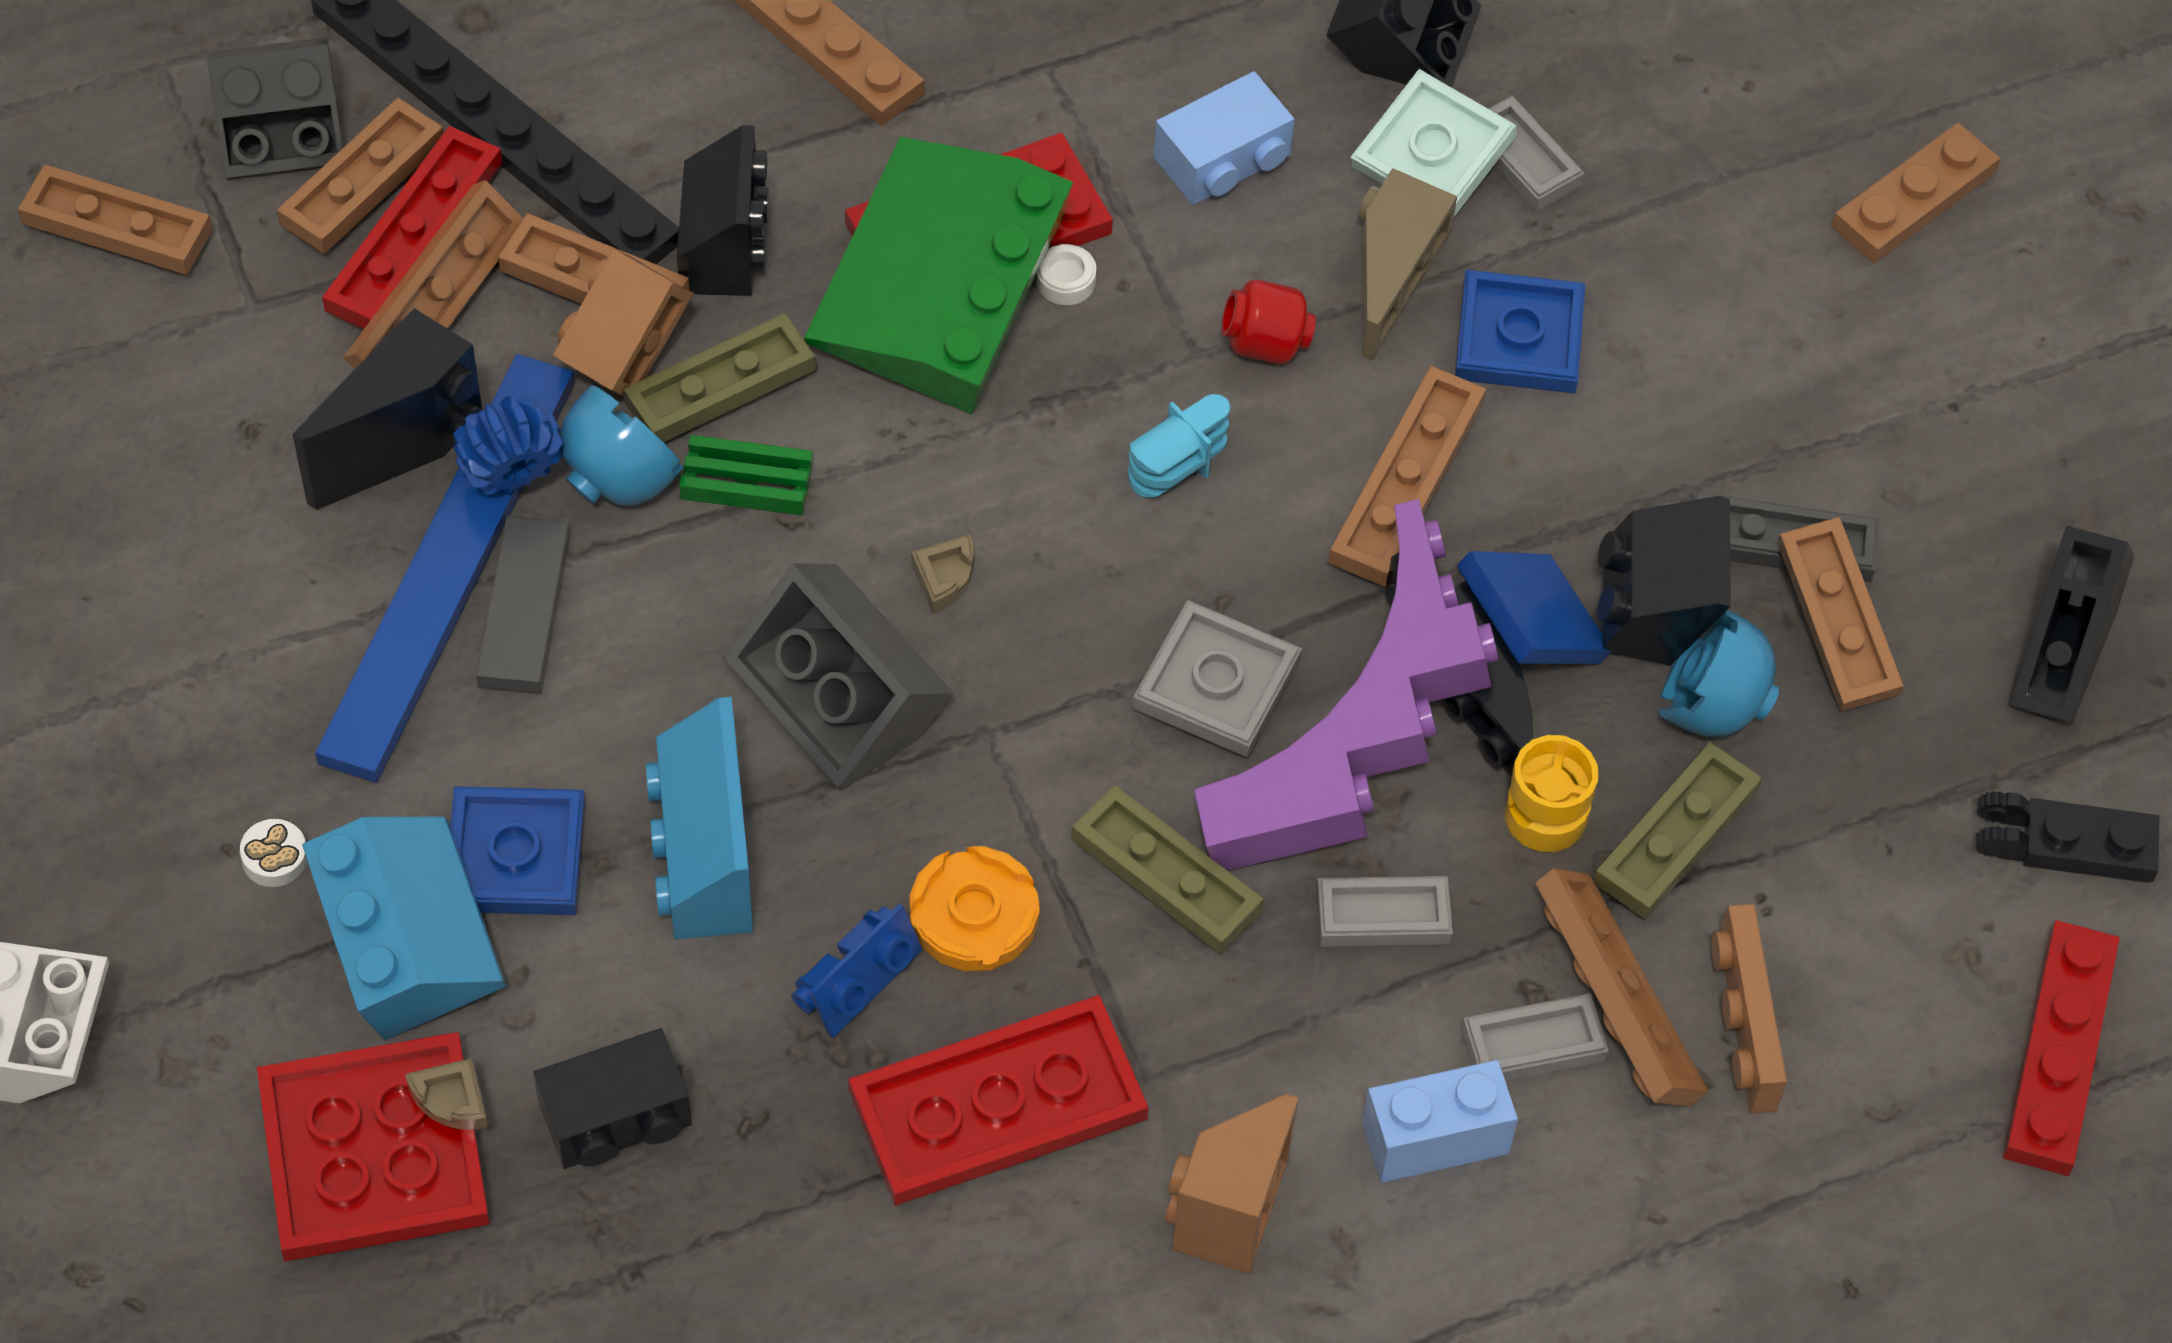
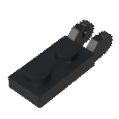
M2002 791L1986 792V794H1981V797L1978 798L1977 815H1980V818H1984L1985 821H1992V823L1999 822L2000 824L2025 827V833L2018 828H2001L2000 826L1979 829V833H1976V850H1979V853H1983L1984 856H1996L1999 859L2021 861L2023 866L2145 883L2153 882L2158 873L2160 815L2030 798L2029 801L2021 794L2002 793Z

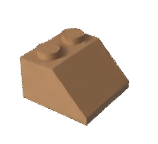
M1284 1094L1204 1130L1198 1135L1192 1156L1179 1154L1169 1183L1168 1193L1172 1195L1165 1216V1222L1175 1225L1172 1250L1251 1274L1290 1157L1299 1101L1298 1097Z

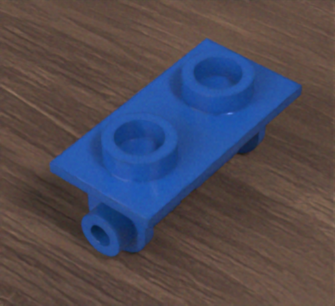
M898 904L892 911L884 906L877 912L869 910L863 916V919L837 944L840 953L845 955L842 960L827 953L805 976H801L796 980L797 990L791 995L794 1003L807 1014H810L816 1008L829 1036L834 1038L923 951L904 906Z

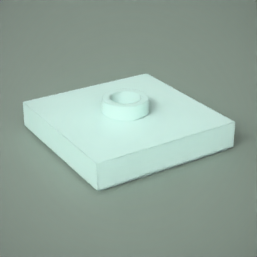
M1419 69L1353 153L1351 163L1353 168L1380 184H1383L1392 168L1456 195L1455 217L1517 136L1516 125Z

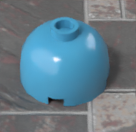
M590 385L564 418L560 431V437L563 441L560 447L563 458L573 470L565 480L592 504L600 496L619 506H637L653 500L683 471L684 467L678 464L680 462L678 457L644 423L635 416L631 418L621 410L616 413L614 409L619 402L597 386Z
M1727 610L1706 632L1703 638L1699 637L1672 664L1664 683L1661 697L1666 700L1673 698L1670 708L1659 709V716L1686 731L1703 737H1725L1744 729L1753 718L1763 720L1772 710L1779 694V687L1773 684L1776 673L1773 646L1765 634L1748 620Z

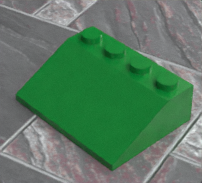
M900 136L808 328L804 341L806 344L972 415L1063 218L1073 182L1019 158Z

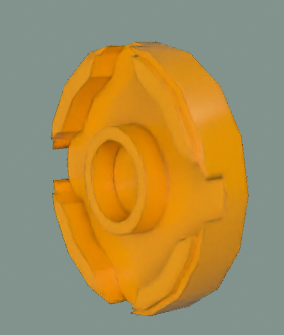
M985 846L967 847L966 852H956L952 855L948 851L934 857L918 873L909 895L910 922L922 949L939 963L962 971L993 970L1015 960L1031 944L1039 924V896L1027 868L1008 853Z

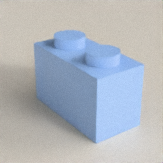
M1253 71L1156 120L1153 157L1190 203L1195 205L1211 196H1221L1229 192L1238 182L1261 170L1269 171L1279 166L1286 157L1291 155L1295 119L1257 73Z
M1494 1060L1368 1088L1362 1126L1380 1183L1508 1155L1518 1118L1499 1061Z

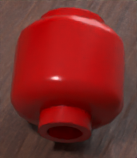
M1250 280L1246 282L1241 290L1233 289L1229 294L1223 311L1221 333L1222 336L1229 338L1233 352L1239 356L1273 364H1286L1294 357L1298 348L1307 349L1315 331L1316 318L1314 314L1307 312L1306 298L1301 290L1264 280Z

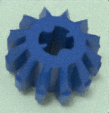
M532 395L522 396L517 400H514L512 396H506L500 403L494 405L486 403L484 410L476 414H469L465 418L466 425L459 427L453 433L456 442L453 448L457 454L456 462L464 478H468L472 488H480L484 495L495 494L500 490L505 494H511L516 487L522 485L530 487L531 481L537 477L547 476L551 472L550 466L558 463L563 457L560 448L563 441L559 435L561 430L553 413L548 412L545 404L536 402Z

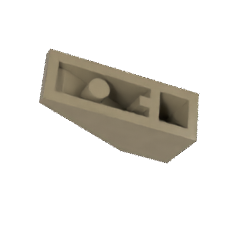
M1392 168L1380 189L1375 186L1370 187L1358 213V219L1365 221L1361 244L1362 356L1374 360L1451 234L1457 201L1456 195Z

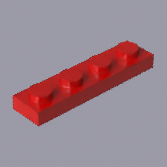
M449 126L322 296L325 312L364 329L472 185L484 180L490 181L503 163L501 148Z
M2055 920L2047 944L2003 1159L2069 1176L2075 1164L2120 937Z

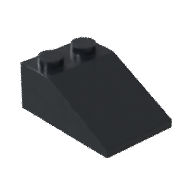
M413 308L292 434L307 504L316 510L445 457L456 444L453 433L459 427L466 425L465 418L469 414H476L483 410L473 344Z

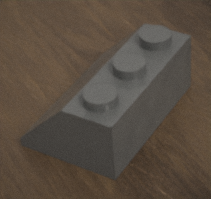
M793 563L723 657L838 789H846L918 741L954 694L837 564Z

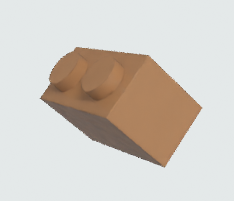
M613 248L608 258L601 260L592 271L588 281L589 292L578 311L570 314L562 324L558 333L559 344L552 356L609 390L624 396V388L647 377L694 293L640 261Z

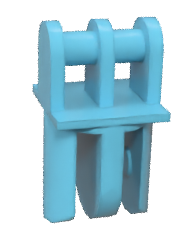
M1210 394L1184 411H1181L1173 401L1169 403L1166 420L1132 441L1129 445L1128 478L1133 491L1143 498L1157 497L1196 471L1205 479L1209 477L1210 459L1222 452L1227 444L1228 417L1230 414L1229 401L1222 395Z

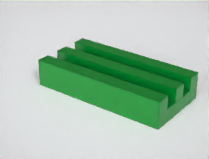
M690 435L688 443L689 453L685 457L684 475H681L679 484L681 500L803 516L813 469V451ZM698 474L733 478L735 482L698 478ZM759 482L793 486L794 490L758 485Z

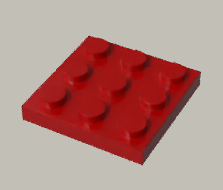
M459 1032L257 1067L279 1239L284 1262L490 1225L475 1130L448 1127L427 1116L413 1100L405 1077L407 1073L464 1060Z

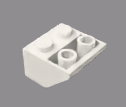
M0 942V1101L20 1104L75 1084L108 970L109 961L107 957Z

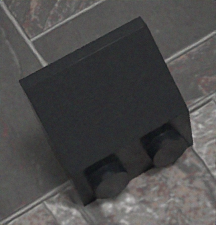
M1714 496L1635 510L1613 532L1609 531L1604 536L1598 551V565L1600 568H1603V592L1597 607L1598 619L1603 622V648L1671 666L1731 607L1730 499Z

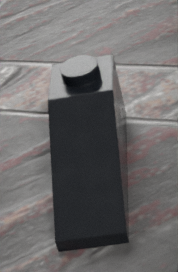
M2066 525L2012 694L2010 707L2073 724L2116 617L2135 556L2128 542Z

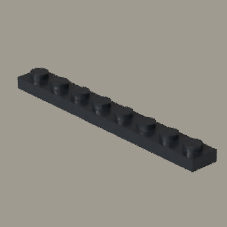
M311 0L314 15L453 128L501 148L503 162L501 166L589 238L654 264L660 262L678 247L679 227L397 0Z

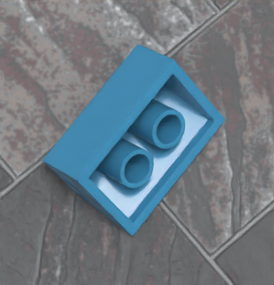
M721 697L656 737L658 762L645 763L649 802L662 801L663 818L650 819L654 859L667 857L668 876L655 877L658 915H672L674 940L753 932L749 868L732 697Z
M444 816L361 817L302 844L357 1010L385 1041L507 986L452 830Z

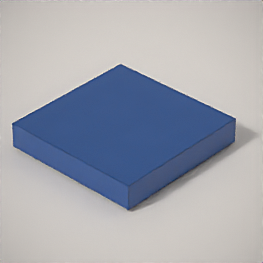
M1465 270L1455 376L1470 382L1576 393L1586 283Z
M1470 551L1457 565L1459 572L1518 663L1600 664L1612 652V650L1603 648V634L1550 554Z
M454 786L450 828L481 913L577 914L586 802L584 790Z

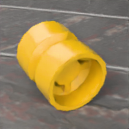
M1545 735L1531 740L1520 750L1514 763L1511 786L1505 804V822L1512 836L1522 845L1539 852H1557L1571 847L1582 837L1588 823L1591 803L1598 784V765L1592 753L1579 741L1564 735Z

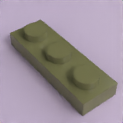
M783 313L624 388V402L633 416L644 423L659 439L666 442L815 371V355L786 313Z
M1709 742L1596 870L1594 877L1595 885L1646 920L1758 792L1762 777L1712 742Z
M1115 784L1072 826L1071 840L1219 954H1222L1263 911V897Z

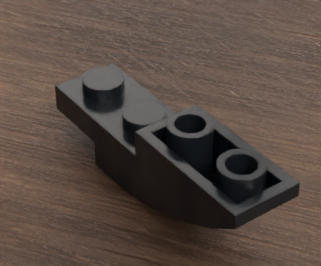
M1399 553L1391 557L1386 595L1391 606L1396 593ZM1466 581L1454 587L1458 605L1472 603L1477 626L1490 623L1499 661L1487 663L1492 687L1442 699V702L1448 713L1459 722L1464 720L1478 737L1480 748L1486 759L1494 767H1502L1512 777L1514 763L1520 750L1533 740V717L1528 689L1520 664L1512 655Z

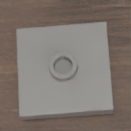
M1187 600L1135 692L1132 708L1248 758L1299 665L1303 648Z

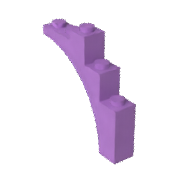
M1419 499L1394 505L1400 548L1396 593L1382 637L1358 680L1323 720L1287 749L1241 774L1194 789L1209 856L1227 871L1368 837L1363 813L1375 810L1367 777L1430 762L1425 738L1436 736L1437 733L1429 702L1492 687L1487 663L1499 661L1490 623L1477 626L1472 603L1458 605L1451 574L1438 577L1434 559L1446 557L1438 521L1437 519L1428 522L1424 521Z

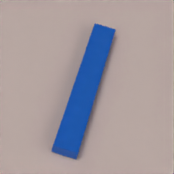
M516 353L491 405L500 403L506 396H512L514 400H517L522 396L532 395L536 402L544 403L548 412L553 413L557 420L575 384L574 371ZM458 468L315 752L317 764L378 783L505 526L506 516H510L524 485L516 487L511 494H505L500 490L495 494L484 495L480 488H472L468 478H464L460 468Z

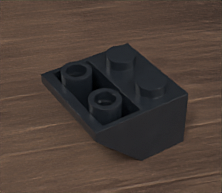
M1339 0L1326 36L1362 73L1407 85L1420 69L1452 87L1482 5L1477 0Z
M753 125L740 126L684 160L677 269L679 274L689 277V290L694 294L752 296L754 272H765L766 237L763 236L764 224H768L769 187H766L767 151L756 150L755 126Z

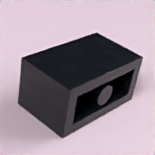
M662 1027L533 1071L538 1102L563 1169L578 1164L587 1167L599 1165L611 1159L619 1150L642 1142L647 1144L665 1142L675 1137L682 1128L692 1125L689 1095Z

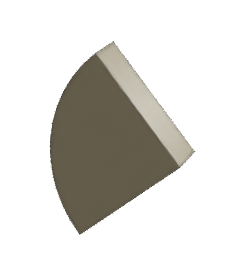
M971 534L911 552V564L932 613L941 611L953 604L965 592L971 581L974 569V545Z
M472 1058L405 1074L408 1089L413 1100L431 1119L456 1129L477 1130L488 1128Z

